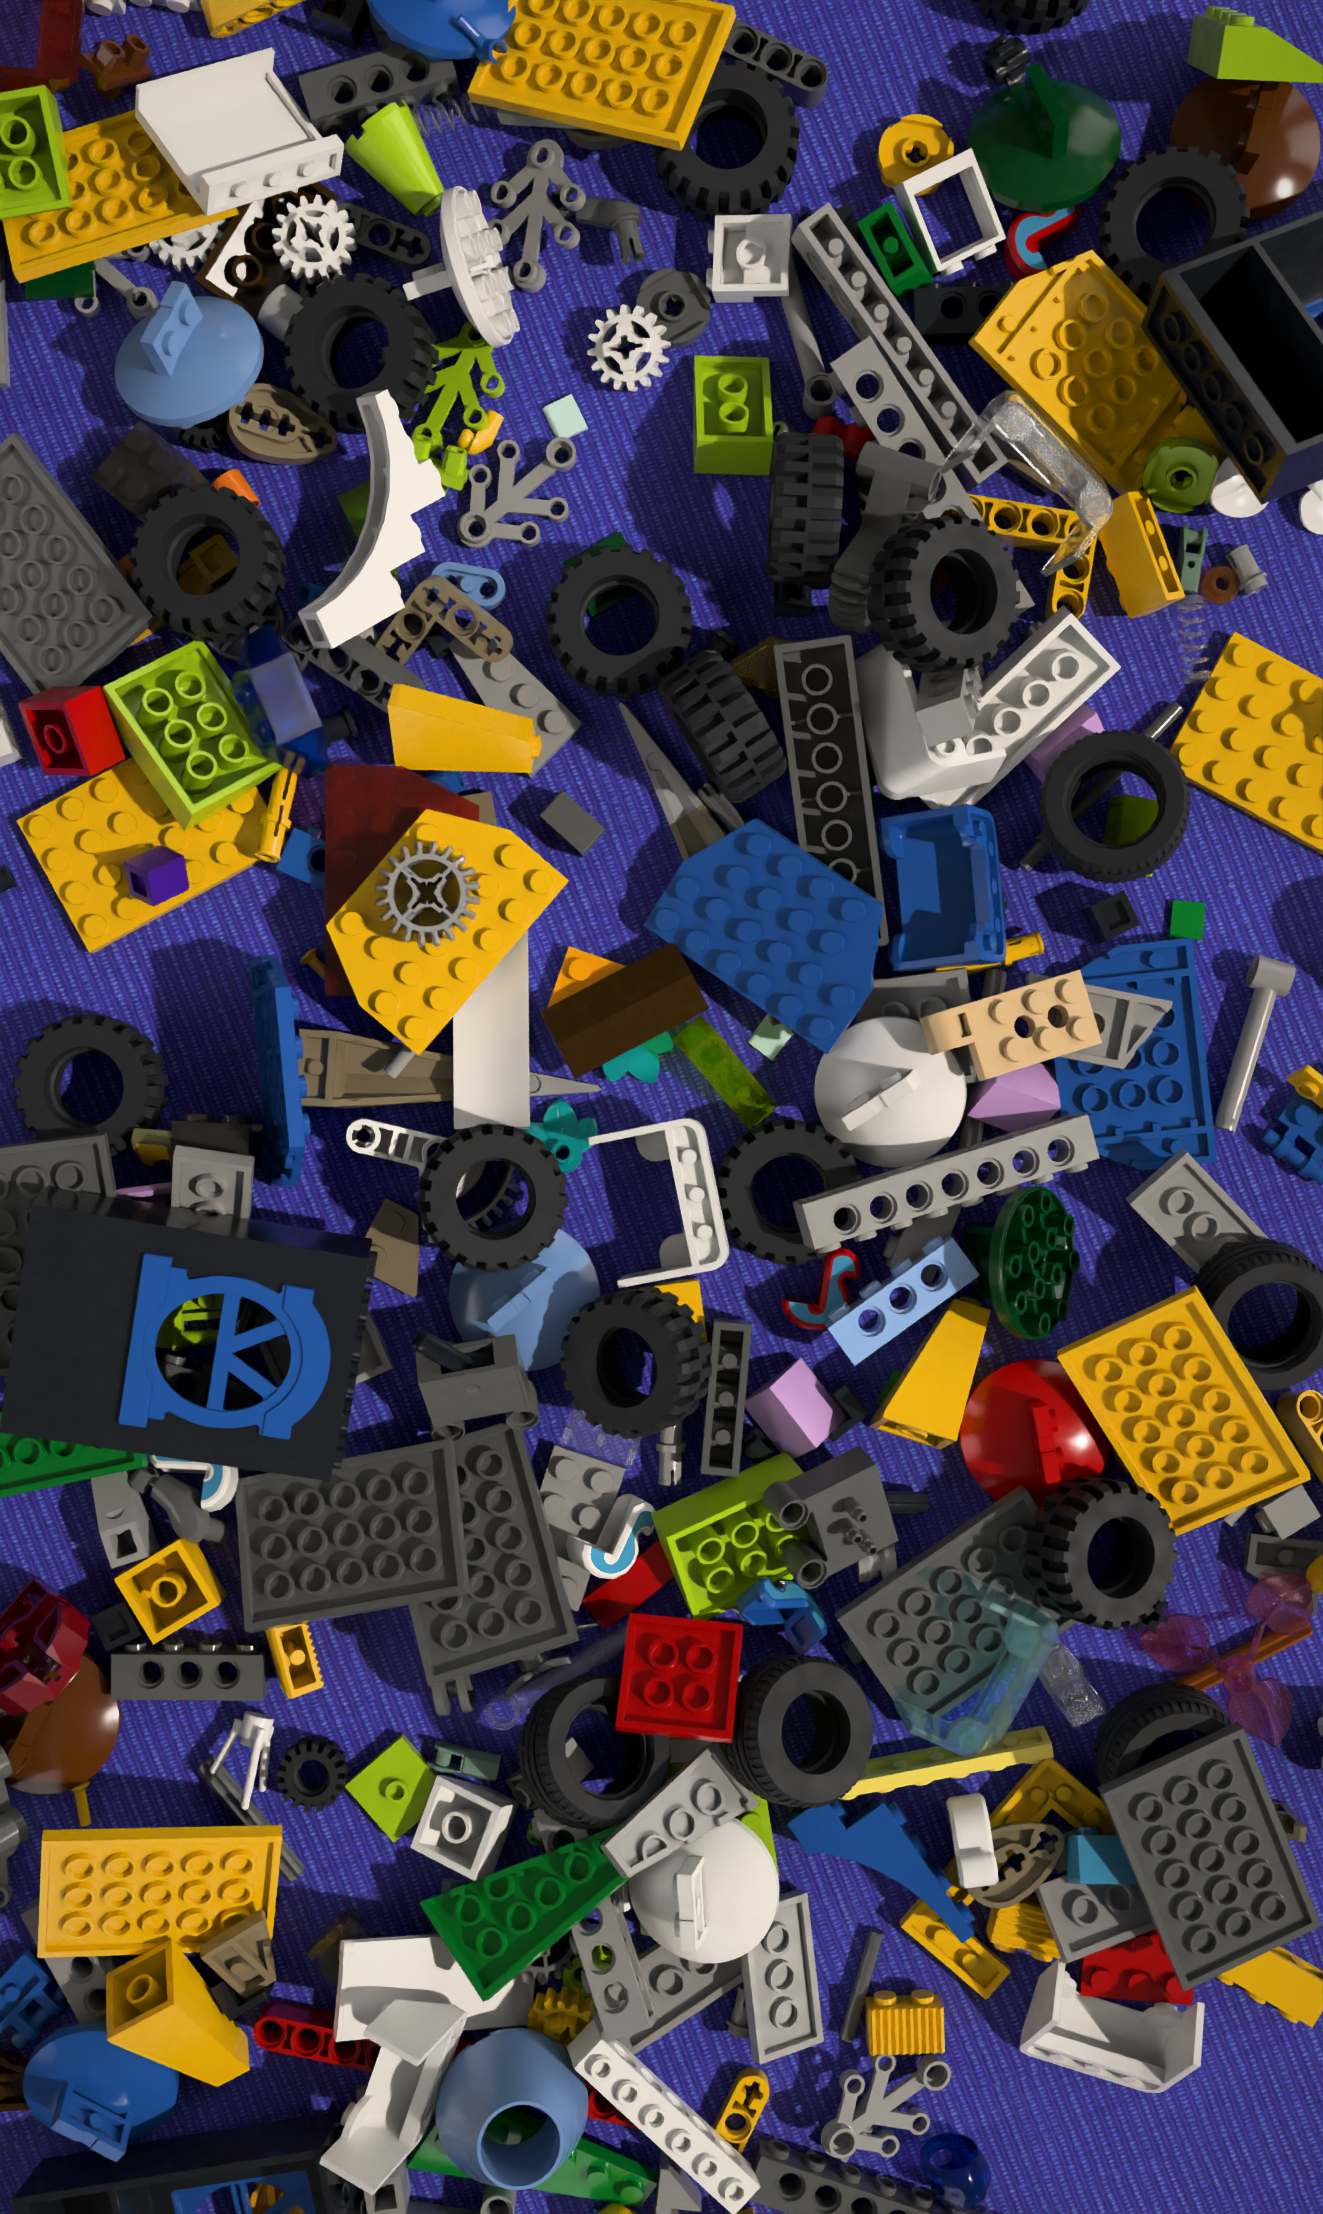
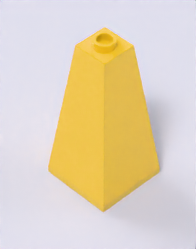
M960 1297L959 1300H952L945 1307L872 1417L869 1427L936 1449H942L957 1441L991 1310L981 1307L982 1303L970 1297Z
M172 1939L106 1973L107 2040L111 2044L215 2087H219L250 2070L248 2037L234 2019L229 2022L210 1991L208 1984Z

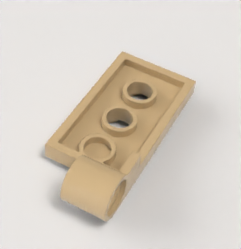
M1080 970L919 1018L930 1055L968 1044L979 1081L1102 1043ZM1051 1007L1056 1008L1061 1014L1062 1021L1058 1028L1052 1026L1048 1020V1012ZM1018 1017L1023 1018L1028 1024L1029 1031L1025 1038L1020 1037L1015 1031L1014 1024Z

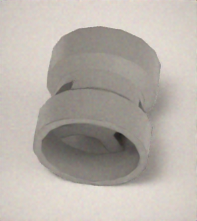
M894 1543L877 1551L875 1555L856 1562L859 1582H870L878 1576L885 1579L897 1570Z

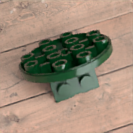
M1041 62L1026 67L1024 82L1017 83L998 92L978 110L968 131L967 150L972 148L991 198L1012 208L1046 215L1055 210L1065 209L1089 200L1092 195L1097 193L1107 183L1118 163L1121 148V130L1115 113L1102 97L1080 84L1060 79H1049Z
M1025 1186L1012 1193L1004 1203L996 1223L969 1222L963 1226L967 1255H969L971 1264L980 1275L972 1281L974 1297L992 1298L995 1311L1004 1328L1012 1336L1026 1340L1044 1338L1056 1327L1059 1321L1066 1320L1074 1272L1080 1266L1079 1252L1074 1250V1217L1071 1214H1067L1063 1204L1051 1190L1041 1186Z

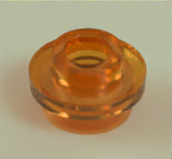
M1216 566L1210 569L1201 581V590L1204 597L1209 602L1217 605H1223L1232 601L1240 589L1238 575L1226 566ZM1216 579L1225 580L1227 589H1218Z

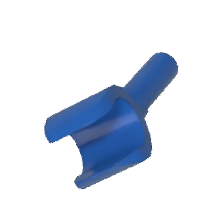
M461 14L455 22L477 45L476 53L479 61L485 64H499L492 55V49L498 53H506L507 47L501 39L486 38Z

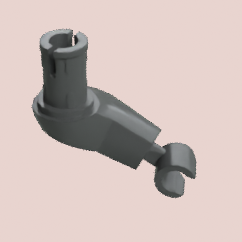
M560 190L552 192L551 196L561 202ZM586 197L584 206L578 211H570L564 204L558 209L565 220L570 219L572 215H576L577 223L616 232L622 263L631 264L630 256L632 254L634 263L644 259L645 253L638 226L642 221V215L636 205L614 198Z
M150 1466L136 1469L129 1477V1484L138 1492L145 1493L150 1486L153 1487L151 1496L167 1511L174 1531L185 1541L195 1544L205 1539L223 1544L229 1539L231 1535L230 1523L223 1519L219 1520L210 1517L209 1512L201 1508L202 1495L196 1488L169 1474L159 1477L157 1470Z

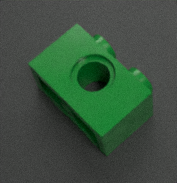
M891 201L857 222L891 290L901 301L912 295L914 288H919L921 285L934 280L901 214Z

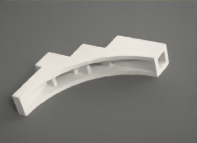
M388 389L368 392L356 398L366 429L371 460L370 497L365 524L355 551L341 574L319 598L297 612L313 648L333 649L405 608L400 596V586L395 578L392 577L390 571L425 552L421 542L420 529L410 515L445 496L441 485L440 473L433 465L431 459L416 460L414 445L404 431L399 418L398 406L394 399L390 397Z

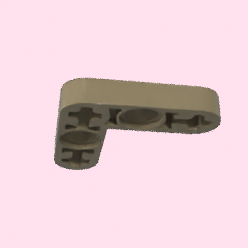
M431 575L426 577L415 588L405 602V608L397 613L375 645L376 648L387 655L388 648L399 637L405 642L397 650V656L393 658L403 666L416 651L434 624L438 622L481 658L488 662H498L510 653L513 647V637L503 624L446 578L440 575ZM435 586L440 590L438 594L440 599L432 602L428 599L429 590ZM452 599L455 600L456 603L445 614L442 610L447 606L446 604ZM466 609L473 615L474 624L471 628H462L456 623V610ZM406 614H415L421 619V632L412 633L407 630L404 625ZM483 623L487 627L476 639L473 636V634L481 627ZM496 635L501 639L499 643L500 648L498 647L493 651L488 647L490 644L489 638L492 639Z

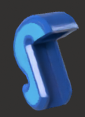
M759 1578L737 1599L738 1611L750 1625L782 1624L785 1627V1635L797 1655L805 1654L827 1635V1622L822 1610L810 1593L798 1583L784 1580L774 1586L770 1578Z

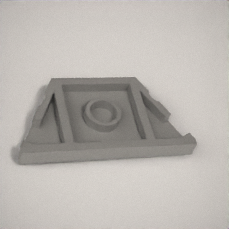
M1027 973L1026 983L1030 985L1053 977ZM1085 984L1102 1043L1059 1057L1115 1069H1124L1135 1055V1051L1151 1035L1152 1029L1159 1020L1172 1008L1173 1001ZM1051 1007L1048 1012V1020L1056 1028L1060 1026L1062 1017L1056 1008Z

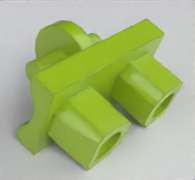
M414 433L411 441L414 445L416 460L431 459L433 465L440 473L441 485L445 492L444 497L447 495L448 487L461 491L464 483H467L470 470L466 469L468 451L454 445H448L442 461L430 456L434 440L423 434Z

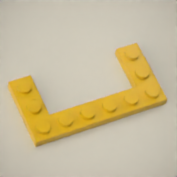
M1053 1757L1033 1764L989 1816L990 1827L993 1828L1011 1822H1041L1048 1812L1053 1809L1077 1830L1078 1827H1101V1835H1115L1113 1824L1103 1800ZM1012 1850L1006 1852L1008 1859L1014 1853ZM954 1856L943 1869L952 1884V1887L948 1890L956 1902L963 1899L967 1906H969L974 1898L967 1889L960 1886ZM996 1861L998 1871L1006 1863V1861L1000 1864ZM920 1898L899 1921L901 1928L986 2000L1011 1972L1009 1966L975 1936L961 1943L945 1921Z

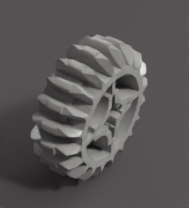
M421 841L415 842L417 853L411 856L406 846L400 848L401 854L405 858L401 863L392 855L388 857L389 863L395 869L392 873L386 869H380L379 874L389 879L387 885L376 883L375 890L386 892L387 897L376 899L375 904L378 907L389 906L390 910L380 915L382 921H389L392 918L397 920L391 925L390 932L396 934L402 927L406 928L402 940L407 943L412 939L413 934L417 933V943L420 947L425 946L426 935H432V942L437 947L441 945L440 933L445 932L447 939L452 942L456 939L451 931L452 927L456 925L463 933L468 930V927L460 921L463 915L475 920L476 913L468 910L467 906L468 904L479 905L481 899L476 896H469V891L480 889V883L477 881L467 883L466 878L474 875L476 871L473 867H468L463 871L460 870L459 867L466 861V857L463 854L457 856L454 861L450 860L453 854V847L447 845L443 854L439 855L437 854L439 849L438 843L432 841L429 853H424L423 844ZM427 862L445 866L440 873L438 872L429 879L420 878L410 869L417 864ZM454 875L458 879L460 886V901L455 911L443 899V890ZM401 877L411 886L413 891L412 899L402 913L396 901V890ZM416 880L422 886L426 884L428 888L430 884L435 885L437 888L434 894L443 908H439L434 902L430 904L428 900L426 904L420 903L419 900L422 894L413 881ZM426 909L436 910L446 919L445 922L435 926H419L410 922L416 915L418 916Z

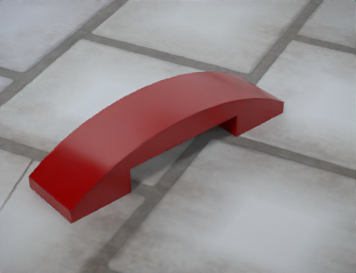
M659 1538L637 1555L635 1563L626 1574L615 1579L605 1578L583 1597L581 1603L604 1630L635 1609L674 1577Z

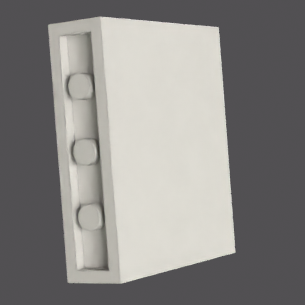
M272 47L136 85V119L206 216L340 175L344 151L343 142L337 134L322 138L273 72L275 51Z

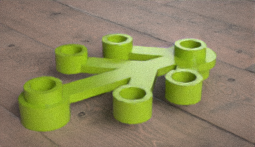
M470 321L463 325L458 337L437 345L431 344L439 351V360L460 354L455 365L435 372L437 374L435 385L428 384L424 393L444 388L426 423L417 426L412 433V436L414 433L423 435L425 433H432L431 439L434 441L430 452L431 457L439 455L444 448V438L440 430L459 392L465 408L463 420L468 429L477 432L485 429L488 425V417L484 409L480 407L470 376V371L476 359L483 374L480 385L485 395L495 399L500 397L505 391V383L501 375L497 373L491 355L494 347L483 337L478 341L471 340V337L478 333V331ZM497 380L499 382L495 389H487L490 381ZM473 415H482L478 423H470Z

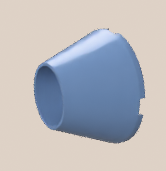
M508 2028L491 2032V2036L478 2041L472 2046H466L453 2059L444 2073L438 2088L435 2118L439 2139L446 2154L463 2173L487 2185L509 2190H525L533 2188L548 2179L576 2148L587 2121L588 2092L584 2077L574 2069L569 2051L560 2042L539 2031L525 2028ZM530 2105L548 2114L542 2128L533 2137L518 2144H500L483 2134L489 2122L498 2113L512 2106Z

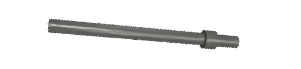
M1172 701L1141 734L1156 740L1183 712V708L1177 702ZM1110 770L1104 772L1071 806L1074 824L1125 771ZM1043 830L1035 838L1036 843L1017 862L1018 866L1026 873L1046 853L1052 854Z

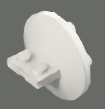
M461 186L452 187L444 191L440 211L441 249L446 270L443 263H439L413 272L414 281L403 284V288L409 301L451 286L461 308L472 325L492 347L498 348L509 344L514 333L520 330L510 295V290L515 289V282L508 266L503 267L499 251L503 250L499 232L495 227L489 228L482 213L481 203L476 191H467Z
M881 1016L866 1019L851 1026L844 1032L830 1054L824 1053L815 1077L814 1095L818 1115L824 1128L833 1136H836L853 1157L876 1166L903 1167L931 1157L946 1145L962 1120L966 1105L967 1088L963 1068L953 1049L930 1055L920 1022L898 1016Z
M733 1818V1820L721 1827H716L705 1833L694 1842L671 1852L669 1856L636 1873L628 1880L629 1894L634 1911L649 1935L669 1952L686 1960L699 1963L727 1962L751 1951L768 1932L775 1918L779 1903L778 1874L767 1847L754 1831L736 1818Z

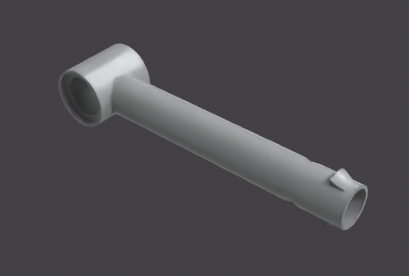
M791 247L789 296H780L805 382L802 407L807 416L817 420L822 416H831L835 410L838 392L827 376L829 374L825 373L798 274L795 270L792 257L795 250ZM816 391H822L830 399L819 402L811 394Z
M1259 954L1253 958L1247 973L1246 986L1253 988L1254 992L1213 1126L1232 1132L1236 1131L1276 996L1285 997L1288 994L1295 977V965Z

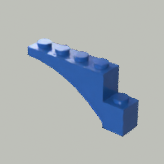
M881 1797L848 1822L844 1819L848 1816V1813L839 1799L834 1803L831 1802L830 1805H823L819 1808H799L788 1816L787 1825L809 1856L815 1852L826 1853L853 1860L875 1869L902 1884L922 1899L945 1921L961 1943L975 1935L971 1923L975 1920L973 1913L963 1899L956 1902L948 1889L952 1887V1884L940 1866L933 1869L926 1859V1856L930 1854L929 1850L918 1834L911 1837L903 1825L907 1822V1819L895 1802L889 1805L886 1799Z

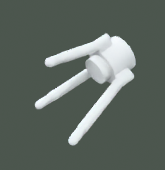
M245 1711L243 1720L235 1718L232 1730L210 1768V1773L216 1774L238 1735L242 1737L240 1744L252 1748L241 1803L243 1810L249 1807L260 1751L258 1789L260 1792L266 1790L270 1745L274 1726H272L274 1722L273 1717L252 1711Z

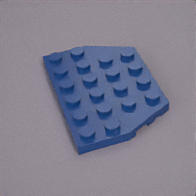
M754 818L683 861L643 925L669 944H676L679 951L825 1054H830L873 990L875 955L878 951V932L884 904L760 819Z
M1192 937L1115 946L1079 969L1084 984L1173 1001L1172 1008L1159 1020L1152 1029L1151 1035L1135 1051V1055L1124 1069H1115L1060 1057L1051 1059L1061 1108L1057 1111L1058 1118L1072 1113L1088 1114L1099 1156L1137 1170L1159 1169L1182 1147L1198 1164L1217 1162Z
M261 955L249 962L269 1184L270 1186L297 1185L298 1177L301 1176L305 1138L310 1137L308 1114H302L301 1098H306L307 1096L306 1079L304 1075H299L297 1060L303 1058V1043L300 1035L295 1036L294 1020L299 1019L300 1015L299 1001L297 996L291 995V986L276 955Z

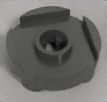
M665 268L653 273L643 282L636 305L644 308V318L650 312L658 316L654 326L663 325L666 327L667 330L660 337L661 340L671 342V346L663 350L681 348L692 344L701 337L710 321V295L705 284L695 274L676 271V268ZM671 300L674 304L681 303L683 307L680 309V315L674 317L673 315L665 314L664 312L667 310L666 302ZM638 323L643 334L650 338L646 329Z

